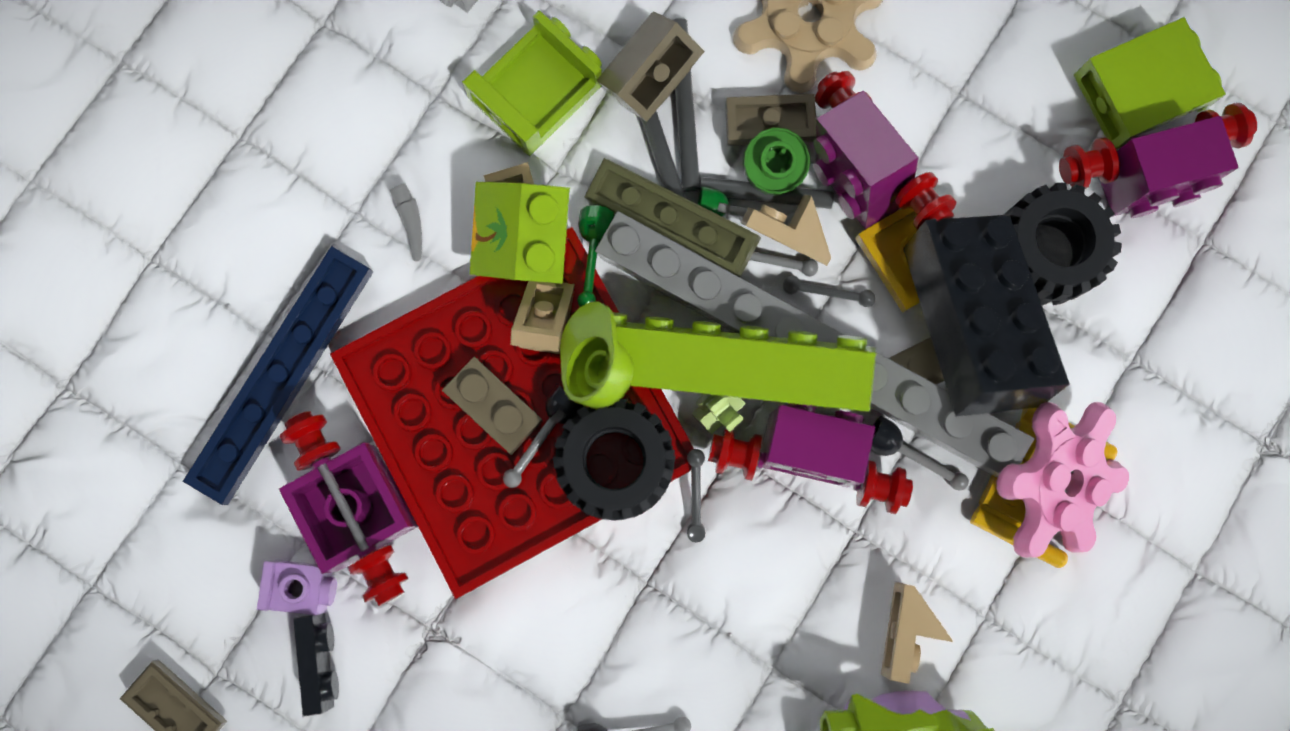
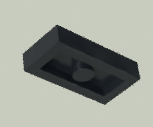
M325 613L306 615L293 619L302 717L323 714L334 707V700L339 696L338 675L335 670L331 671L329 651L334 649V631L331 623H326Z

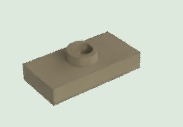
M159 659L152 661L119 698L154 731H220L227 722L224 717Z

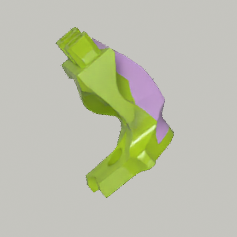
M896 691L881 694L871 700L860 694H853L843 710H826L820 718V731H994V728H987L974 711L969 709H945L926 691Z

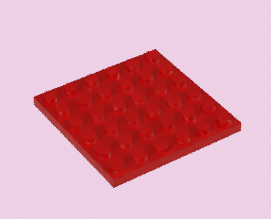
M573 227L568 228L566 232L563 283L575 284L570 318L580 308L578 296L584 289L588 257ZM595 269L592 293L596 297V302L606 305L613 313H619ZM477 276L330 353L455 599L464 596L603 520L593 517L573 505L558 484L553 457L556 456L555 443L557 437H560L564 430V424L557 423L522 472V480L517 487L510 488L503 482L504 473L509 469H514L548 421L549 416L545 410V402L549 393L556 384L563 387L560 354L522 349L519 346L511 345L512 327L528 281ZM473 357L477 358L543 420L512 455L442 391ZM629 386L620 399H626L631 404L636 405L637 402L645 406L648 412L651 414L655 413L662 420V425L669 431L673 450H675L674 473L671 482L691 472V465L687 462V454L694 447L662 389ZM617 432L607 433L597 438L590 446L586 460L587 468L593 480L599 485L610 489H619L630 485L638 478L643 467V454L637 442L630 436Z

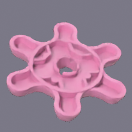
M1045 402L1036 409L1032 420L1037 440L1035 452L1030 460L1024 464L1007 465L1002 469L997 480V490L1002 498L1009 500L1022 499L1025 504V518L1016 531L1013 541L1014 551L1017 555L1025 558L1041 556L1046 551L1053 536L1059 531L1061 532L1063 546L1066 550L1072 553L1088 552L1093 548L1096 542V531L1093 524L1095 508L1105 505L1112 493L1122 492L1129 482L1128 470L1118 461L1106 460L1104 455L1106 441L1116 424V414L1106 404L1102 402L1089 404L1081 420L1073 428L1069 426L1066 412L1055 403Z

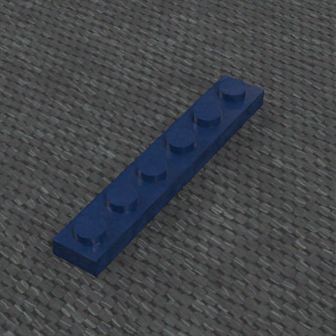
M330 247L182 482L221 505H229L372 276L373 271L369 267L338 249Z

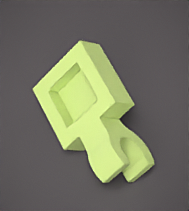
M703 394L696 402L698 408L691 414L711 435L721 426L731 432L744 420L737 412L746 403L739 397Z

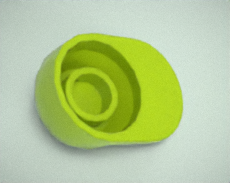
M590 302L580 307L565 326L560 343L561 374L564 392L572 401L593 408H603L613 405L625 394L633 378L634 364L631 355L617 340L615 318L610 308L599 302Z

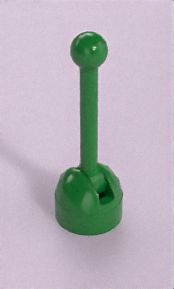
M600 205L586 206L580 210L579 233L589 243L584 289L578 296L580 307L590 302H596V297L592 293L597 259L595 250L615 216L609 208Z

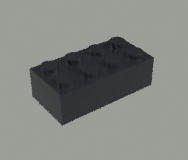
M1010 215L945 218L939 221L936 219L925 220L903 250L955 416L1038 408L1042 403L1048 402L1070 385Z

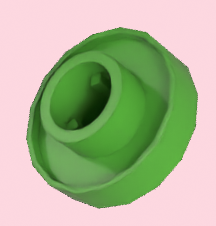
M774 127L761 131L749 142L744 152L743 169L746 179L755 189L767 195L779 196L793 191L804 181L809 172L810 155L807 145L798 134L789 129Z

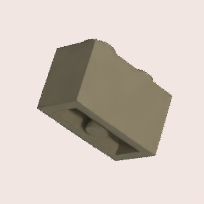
M652 11L596 81L625 108L647 122L705 51L677 22Z

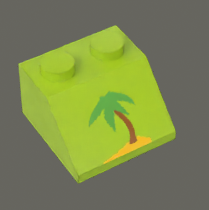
M476 181L469 275L563 284L570 187Z

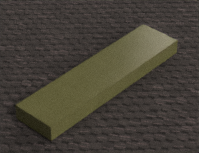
M606 158L603 159L584 198L597 205L609 208L614 214L617 211L623 213L738 277H741L761 239L759 235Z

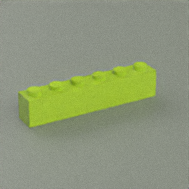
M613 313L616 323L617 340L631 355L634 364L633 378L630 386L870 412L876 347L867 346L866 338L837 336V343L817 341V333L806 331H789L788 338L769 336V329L763 327L740 326V333L721 332V324L714 322L694 321L691 329L674 327V319L646 317L645 324L627 322V314Z

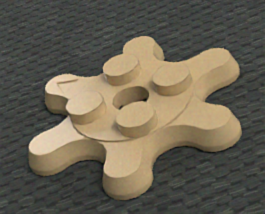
M761 0L763 4L761 15L757 19L741 24L734 31V46L741 53L755 54L766 48H774L780 51L785 56L787 62L784 73L786 86L793 92L805 93L814 86L817 79V66L826 58H840L849 67L861 71L870 68L874 64L877 56L876 48L871 40L858 32L856 19L862 12L880 6L883 0ZM809 3H813V6L820 11L821 18L815 22L804 21L800 17L798 10Z

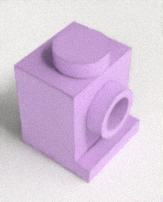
M281 560L264 561L257 610H273L309 615L326 613L327 606H331L334 602L337 580L335 577H331L332 573L321 574L317 564ZM294 580L300 581L303 586V592L298 598L292 596Z

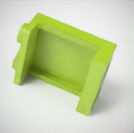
M540 10L532 16L534 23L532 29L483 76L474 70L462 81L468 99L529 157L601 87L596 80L602 74V63L598 56L587 46L578 47L570 39L571 34L559 19L556 17L548 19Z
M1185 17L1089 58L1073 75L1105 137L1114 144L1116 150L1139 135L1191 112H1201L1226 95L1219 73L1211 67L1201 48L1199 36L1190 28Z

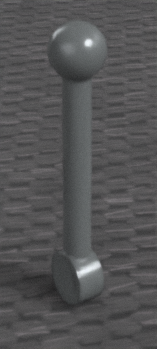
M788 276L783 282V290L790 295L803 291L858 301L863 307L872 306L876 300L875 294L870 290H863L858 293L801 282L796 276Z
M692 449L687 454V462L691 465L692 523L688 526L687 536L690 541L697 543L705 538V527L701 524V465L705 461V455L699 449Z

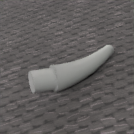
M406 183L391 188L389 191L397 205L395 208L405 227L412 259L419 261L422 257V227L416 199L412 198Z

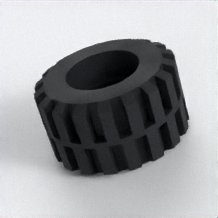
M1055 183L1050 188L1047 185L1037 187L1033 192L1026 194L1004 214L1010 215L1043 306L1051 301L1053 305L1063 304L1102 284L1107 279L1106 274L1114 271L1118 263L1113 257L1121 253L1122 243L1116 242L1114 238L1121 234L1120 225H1112L1109 219L1115 213L1110 206L1103 209L1098 204L1103 198L1095 192L1089 197L1084 195L1086 187L1077 184L1067 190L1066 183ZM1038 225L1053 226L1066 235L1072 247V260L1069 267L1056 265L1042 255L1036 242Z
M619 399L613 405L603 408H587L584 406L577 411L578 414L572 420L568 419L564 424L561 436L557 437L555 443L556 456L553 457L554 468L558 477L556 479L569 501L593 517L613 521L637 517L652 508L666 492L674 473L675 450H673L669 431L661 423L662 420L655 413L651 414L648 412L645 406L637 402L636 405L628 403L626 399ZM613 432L623 433L633 438L643 454V467L638 478L630 485L619 489L606 488L596 483L589 474L586 461L592 443L600 436Z

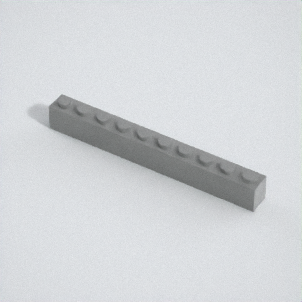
M619 211L615 214L595 250L598 256L605 262L710 320L721 324V326L734 333H740V326H756L768 328L769 336L788 338L789 331H806L817 333V341L837 343V336H846ZM876 352L870 408L997 478L1002 469L1007 465L1021 464L1034 440L1033 437L989 413L956 417L947 390Z

